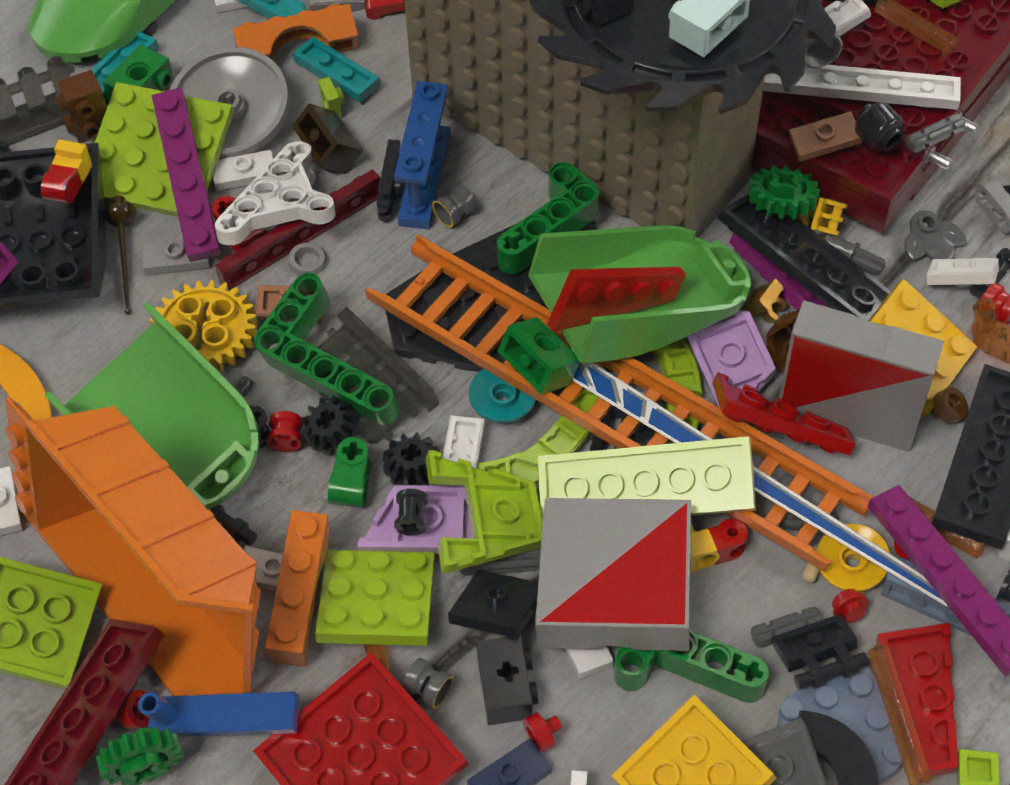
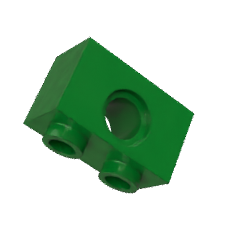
M140 44L102 83L109 103L116 82L162 91L170 85L174 78L169 58Z
M538 317L509 325L498 349V352L541 395L570 385L580 364L575 353Z

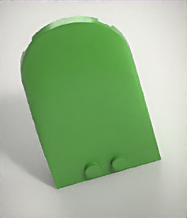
M38 0L29 17V33L36 48L43 55L53 60L77 63L82 62V57L98 54L100 59L109 52L130 43L136 37V34L148 27L176 0Z
M662 225L540 234L528 276L548 310L552 313L571 269L680 266L685 272L686 277L672 302L626 314L592 317L590 323L561 330L580 363L584 364L638 356L693 335L737 313L744 305L751 287V278L745 264L730 248L714 239L713 243L696 237L697 231Z
M147 301L143 307L154 320V324L65 405L50 391L44 396L63 415L115 406L122 415H125L130 420V424L162 459H165L171 470L205 508L210 509L233 496L244 485L253 471L260 444L257 421L253 411L242 395Z

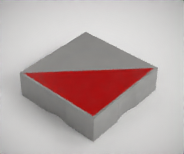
M803 300L791 333L779 398L794 406L800 415H803L805 411H810L848 428L851 435L910 452L944 341L895 326L873 323L853 314Z
M545 498L535 622L539 648L593 649L604 646H620L635 650L689 651L691 500Z

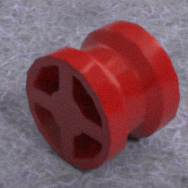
M291 411L273 413L269 418V427L272 430L267 436L268 446L280 452L298 450L302 443V438L299 434L303 429L301 416Z

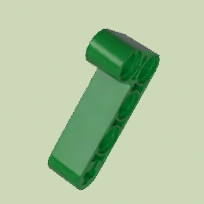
M559 162L554 164L548 172V194L551 200L498 238L497 260L500 270L512 275L528 268L532 264L540 234L580 231L594 221L599 212V188L570 163Z
M691 630L689 651L684 655L676 654L670 650H635L627 647H619L616 653L614 680L618 687L630 692L642 688L653 666H656L742 702L752 703L758 701L764 695L769 675L768 666L762 659ZM714 661L720 663L723 667L713 669L707 663ZM631 664L637 666L639 670L629 672L623 667ZM731 669L735 670L734 676L730 675ZM748 677L753 678L752 682L747 681Z

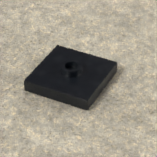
M477 570L448 612L449 624L518 638L537 608L538 582Z

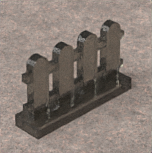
M54 56L46 63L47 71L36 74L32 67H24L17 73L18 81L9 85L6 84L4 79L0 78V141L10 146L64 125L62 117L67 114L66 112L61 113L55 96L59 95L60 92L56 81L71 77L70 74L75 72L72 62L66 63L63 57ZM51 81L55 92L44 96L41 85ZM22 92L26 103L15 107L11 96Z
M346 307L337 315L342 327L337 331L332 327L327 332L329 338L317 348L338 359L346 353L350 358L345 363L387 384L392 389L400 405V415L395 422L389 425H380L358 414L359 418L363 417L367 421L361 428V434L367 443L375 444L383 438L388 442L394 437L391 431L409 415L414 419L420 414L418 409L420 405L430 413L439 405L434 389ZM356 343L361 347L358 351L353 347ZM379 364L383 369L378 371L374 366ZM331 372L325 373L322 378L328 377ZM399 384L404 388L402 392L396 388ZM319 393L322 399H325L327 402L330 401L329 397Z

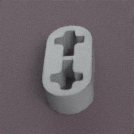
M994 179L977 185L975 187L977 203L1002 233H1009L1010 195Z

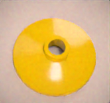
M844 524L890 554L887 543L875 530L860 524ZM827 534L824 535L818 545L817 552L831 560V565L826 572L820 569L819 571L828 583L840 590L855 589L857 592L869 590L877 586L888 572ZM848 559H855L859 562V565L851 567L846 564V561Z

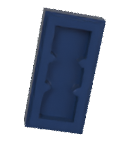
M529 738L469 778L467 785H535L552 773V767Z

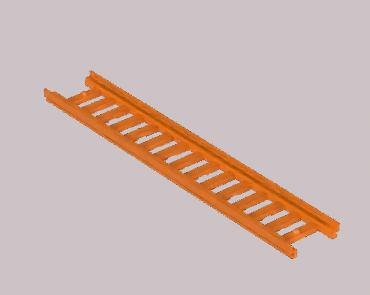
M416 235V242L411 247V254L429 265L396 300L373 288L365 289L366 298L607 443L616 448L641 446L629 439L641 423L632 416L627 415L616 430L600 422L613 407L612 404L602 398H599L587 413L572 405L585 389L574 381H571V384L559 396L552 392L541 395L507 360L501 363L489 356L502 341L507 327L518 323L521 319L528 320L538 317L550 328L547 324L551 315L550 311L424 237ZM442 272L455 279L423 315L410 309ZM468 288L481 294L449 331L436 324ZM494 303L508 310L476 347L462 340ZM561 330L554 332L568 347L571 348ZM629 357L612 361L593 362L601 368L605 366L619 374L616 378L630 386L633 382L645 389L647 392L644 396L655 403L662 399L676 407L672 414L683 421H686L691 416L705 424L700 432L713 440L718 433L727 438L749 436L752 452L765 459L758 469L772 477L778 467L793 475L795 478L787 488L799 496L803 494L808 485L824 493L825 497L817 507L827 514L831 515L839 503L863 517L869 512L870 509L867 506L870 499L874 496L743 421L735 422L728 419L716 405L636 359ZM656 432L646 446L668 444L670 439ZM776 503L765 518L752 511L726 513L820 570L826 572L830 567L831 560L814 551V548L809 546L820 530L806 522L796 537L779 528L778 526L789 511Z

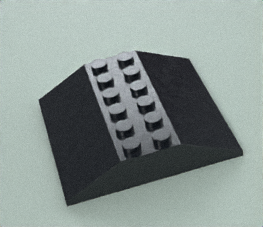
M98 143L86 144L92 167L75 199L70 204L44 199L41 195L42 179L45 173L49 171V167L56 156L55 147L0 153V241L19 261L0 284V308L100 297L106 267V220L104 217L105 202Z

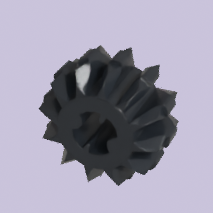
M334 395L328 403L325 399L319 397V406L315 408L308 405V411L311 415L301 417L302 424L305 426L301 430L302 436L305 440H308V445L314 451L320 450L327 456L330 455L333 449L337 452L338 445L344 439L360 434V428L356 425L360 422L359 415L356 411H353V407L348 401L344 400L341 402Z
M418 432L415 433L413 438H408L402 433L400 442L390 439L389 449L384 450L382 457L384 474L386 477H390L393 486L400 484L424 485L423 482L429 483L426 466L428 450L440 452L438 446H433V440H431L430 436L421 440Z

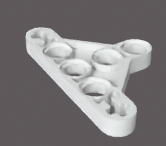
M297 141L286 145L215 222L217 240L220 243L236 245L242 242L252 230L300 219L313 224H325L334 219L333 198L325 193L313 190L305 173L313 163L311 146L308 143ZM283 172L288 173V174H285V175H275V174L283 173ZM266 190L272 191V192L265 193V194H260V193H259V192H261V191H266ZM289 199H300L295 202H285ZM317 207H327V209L324 210H313ZM245 209H255L251 212H241Z

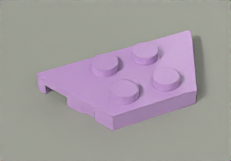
M738 311L732 316L686 337L714 402L719 408L720 406L712 384L717 372L729 376L727 383L741 389L745 383L757 388V393L776 374V367L749 311Z
M394 485L386 497L385 505L373 517L371 528L364 538L361 537L359 539L357 548L362 551L435 552V554H439L438 544L441 537L473 538L465 486ZM403 489H418L428 495V504L424 507L423 515L426 531L420 535H403L394 528V521L398 518L399 513L396 494Z

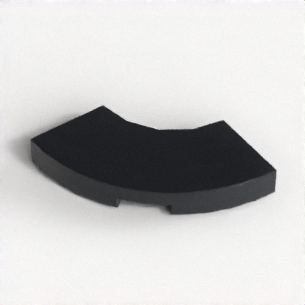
M799 710V718H802L807 726L817 757L830 766L836 775L838 785H879L873 757L867 746L854 731L827 715Z

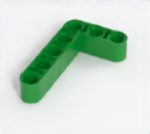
M314 273L299 275L257 331L254 337V344L269 366L330 399L334 395L341 402L344 400L348 401L352 405L353 411L380 425H389L395 422L400 415V405L392 389L387 384L304 341L327 309L330 297L319 276ZM316 291L314 294L307 296L309 293ZM297 317L294 321L288 322L290 319ZM278 343L276 347L269 349L272 345ZM305 357L302 362L295 363L298 359ZM332 372L328 377L322 378L325 373ZM360 386L357 391L348 393L353 387ZM388 401L385 406L376 408L380 402Z

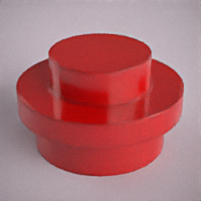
M846 589L837 594L833 599V615L841 614L846 623L856 622L864 616L865 610L868 607V600L864 594L857 592L855 589Z

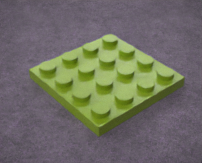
M116 82L95 143L99 144L104 202L113 203V197L123 196L126 203L132 204L135 208L178 217L151 96L164 91ZM185 96L208 192L235 110L231 104Z

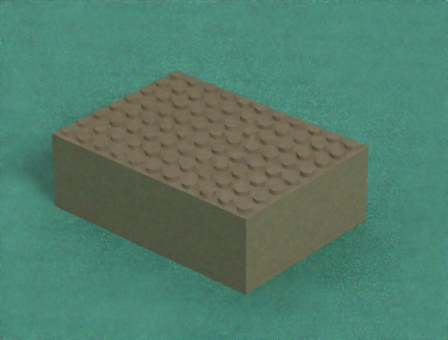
M404 0L413 96L417 81L448 84V92L443 110L444 116L451 117L463 124L467 129L476 131L490 142L511 151L516 157L523 158L536 165L543 172H549V169L559 162L572 164L599 188V202L610 207L617 214L624 215L633 220L641 227L662 225L683 227L697 231L695 236L699 238L717 218L721 209L726 207L750 180L765 77L746 105L723 114L718 113L723 94L719 92L709 93L678 111L646 112L645 105L659 94L658 91L646 90L607 95L581 86L582 78L600 73L603 70L556 59L538 43L539 36H563L566 33L534 13L529 0Z

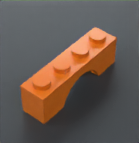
M332 4L326 9L317 11L304 10L297 15L288 17L275 16L268 21L259 23L246 22L239 27L233 28L236 47L253 49L266 55L272 61L277 51L284 44L299 39L309 40L312 36L339 53L358 49V33L350 4Z
M291 511L265 645L266 654L271 663L306 667L312 635L316 586L321 567L325 564L331 532L328 514Z

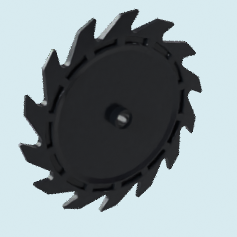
M529 0L534 13L566 33L563 36H539L538 43L556 59L603 70L600 73L582 78L581 86L607 95L646 90L658 91L659 94L645 105L646 112L678 111L709 93L719 92L723 94L718 113L723 114L746 105L763 78L770 73L779 75L784 92H789L804 75L803 41L814 39L828 52H832L836 25L819 0H750L748 17L705 57H702L669 37V12L672 6L679 0H634L633 12L597 27L587 15L581 14L575 0ZM836 0V1H839V2L844 3L846 0Z

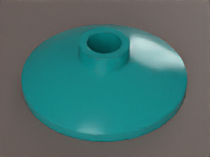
M485 369L474 376L469 386V401L472 408L478 415L493 422L507 423L516 421L527 415L536 402L534 398Z

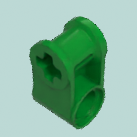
M349 437L338 445L333 472L328 484L327 499L329 504L365 507L371 461L368 457V447L362 439Z

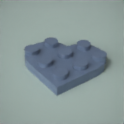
M870 666L857 670L856 675L848 678L839 676L827 680L826 685L814 689L810 686L798 690L781 703L777 727L799 719V710L832 717L854 731L867 746L873 757L879 784L894 777L904 762L907 751L903 731ZM818 757V760H819L820 763H824V762H825V761H823L822 759H820V758Z

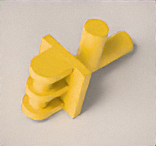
M820 197L814 211L809 210L807 216L798 213L797 218L808 226L811 217L813 222L810 229L838 236L840 232L837 230L838 224L843 222L844 219L841 217L843 208L847 209L848 204Z

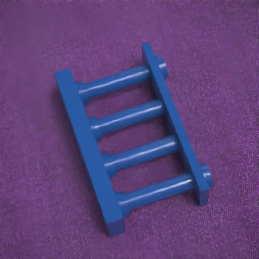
M417 81L394 173V181L406 182L398 216V224L401 227L428 230L431 227L434 213L432 202L438 196L451 138V127L440 126L448 84Z

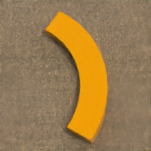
M0 344V386L8 397L18 402L34 421L51 418L52 408L49 400L44 396L46 392L37 375L23 359Z

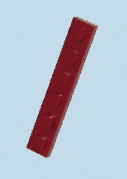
M372 169L356 177L352 182L339 190L331 192L329 196L334 201L335 217L330 222L313 224L299 219L281 223L262 237L252 240L247 246L234 254L224 257L219 263L215 264L220 286L226 282L228 290H232L289 255L295 246L310 242L378 199L380 176ZM317 207L313 210H324L327 209V207Z

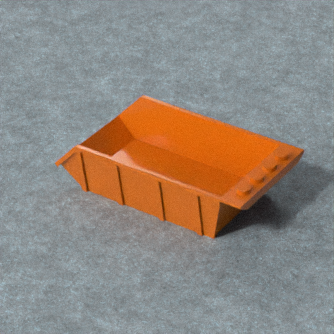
M6 397L5 403L9 426L5 430L11 442L12 450L9 451V457L14 465L15 472L12 473V479L17 487L18 494L15 495V501L20 512L73 576L102 584L97 605L109 620L114 619L156 626L165 634L157 647L156 654L147 663V666L172 696L252 693V674L259 641V631L255 627L261 596V590L256 585L257 562L247 555L215 519V515L205 508L171 470L165 459H162L130 424V420L125 415H122L115 406L34 421L18 402L10 397Z

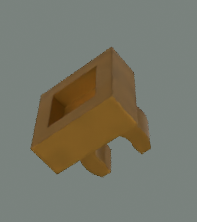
M776 279L769 281L756 289L741 310L749 311L752 318L761 314V317L767 323L776 321L779 317L773 312L772 306L778 312L787 307L785 300L778 297L784 287Z

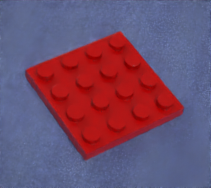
M372 652L298 712L297 733L272 734L253 750L280 785H446L469 765L467 759Z

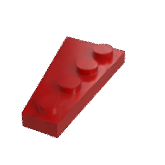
M680 266L571 269L547 324L553 332L590 323L592 317L626 314L672 302L678 294L686 274Z
M717 372L712 384L721 412L728 419L735 422L745 420L754 423L765 432L773 433L778 431L786 434L795 442L805 443L807 441L818 445L828 453L836 454L840 452L850 456L855 442L848 428L810 411H805L803 415H800L798 410L789 402L778 397L773 402H770L757 393V388L745 383L742 389L727 383L729 376Z
M950 623L880 633L876 638L918 779L955 773L958 768L956 720L954 719L953 712L954 686H952L951 675L953 665L952 651H950Z

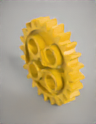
M199 280L194 289H191L188 284H184V292L179 293L177 290H171L173 299L163 297L161 299L163 307H155L221 373L224 372V363L228 362L230 365L236 366L235 356L246 358L245 348L254 347L252 338L255 337L257 333L256 326H258L254 305L249 304L246 294L240 296L237 287L229 291L226 282L221 284L219 288L215 287L214 280H211L207 287H203ZM206 306H208V309L206 310L207 321L205 322V314H204V313H205ZM152 318L149 319L151 325L155 323ZM200 333H202L203 343H202L201 349L199 350V347L201 346V342H202V341H201V337H200Z

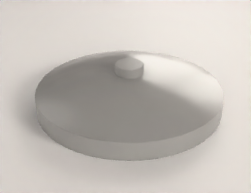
M243 47L219 48L200 55L181 70L170 90L182 87L185 96L231 104L235 111L219 159L254 153L266 146L283 127L290 107L289 89L279 67L266 55Z

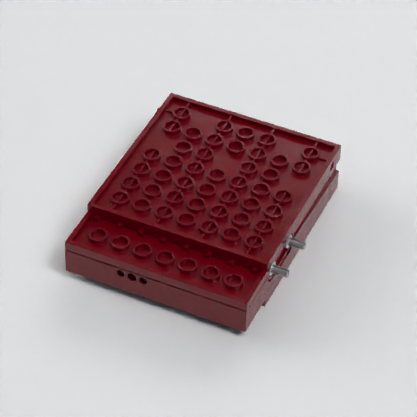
M819 0L823 8L833 3ZM887 0L886 6L865 4L870 9L871 17L840 36L843 43L842 51L839 57L828 65L961 77L958 110L887 103L904 121V137L893 149L889 151H873L862 140L861 144L799 162L789 137L790 129L850 111L857 122V114L861 108L867 104L873 105L879 102L763 91L752 166L758 170L764 168L771 171V166L773 165L779 169H783L786 165L790 171L799 168L802 175L811 174V181H818V189H820L819 198H830L848 204L847 209L843 208L842 213L884 233L908 200L913 201L939 166L946 170L950 168L952 159L946 156L965 132L974 135L978 131L979 125L973 121L1010 75V0H962L945 8L939 7L930 0ZM959 113L965 119L966 124L962 132L955 135L950 133L951 137L930 147L925 145V149L917 153H912L906 146L905 142L908 135L916 131L921 132V129L942 119L946 120L948 116Z

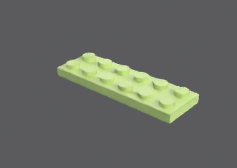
M749 436L538 456L542 522L545 498L691 500V516L756 510L752 448Z

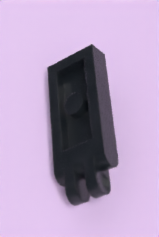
M388 139L377 199V213L381 221L390 219L395 197L401 196L402 182L394 181V173L401 149V140Z

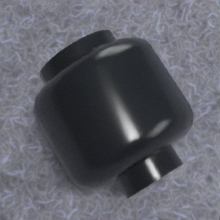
M887 103L867 104L858 112L855 132L871 150L889 151L897 146L904 137V121Z

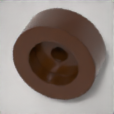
M948 387L935 394L933 399L934 407L931 410V414L935 419H941L948 424H953L967 416L968 404L964 395L958 389Z

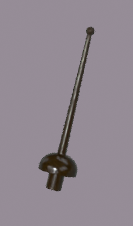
M115 196L112 199L113 203L105 207L104 217L110 225L118 227L126 305L124 312L126 315H130L132 311L129 305L125 227L135 220L136 208L132 204L126 203L125 197Z

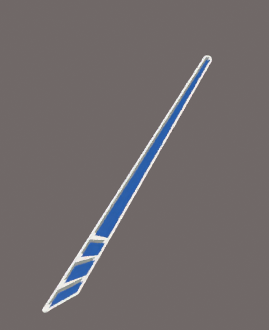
M595 363L579 364L572 381L671 441L683 443L713 440ZM753 466L754 489L757 493L947 606L922 574Z

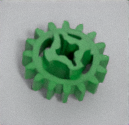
M773 165L771 166V171L761 168L760 174L754 173L752 175L748 195H750L749 202L756 203V210L766 209L767 216L776 213L779 219H783L785 215L796 219L797 213L807 216L809 210H815L820 189H818V181H811V174L802 175L799 168L790 171L786 165L783 169Z
M158 727L153 729L139 728L135 733H125L115 740H110L108 742L109 747L99 749L100 755L96 756V762L102 781L108 780L111 785L121 781L122 785H141L143 781L156 779L170 772L169 766L179 765V758L183 757V751L178 734H172L171 729L159 732Z

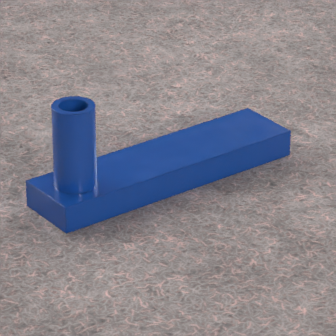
M148 692L141 696L138 708L141 713L149 717L148 728L158 727L159 732L171 729V733H177L179 737L297 733L299 695L296 692L159 696L154 692Z

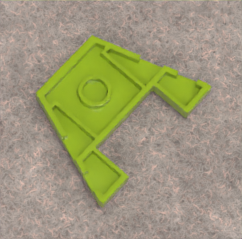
M428 450L426 466L429 484L465 486L473 538L441 537L438 550L442 573L461 570L541 548L543 522L534 481L496 469L486 472L472 467L470 461L459 458L457 462L441 458V452Z

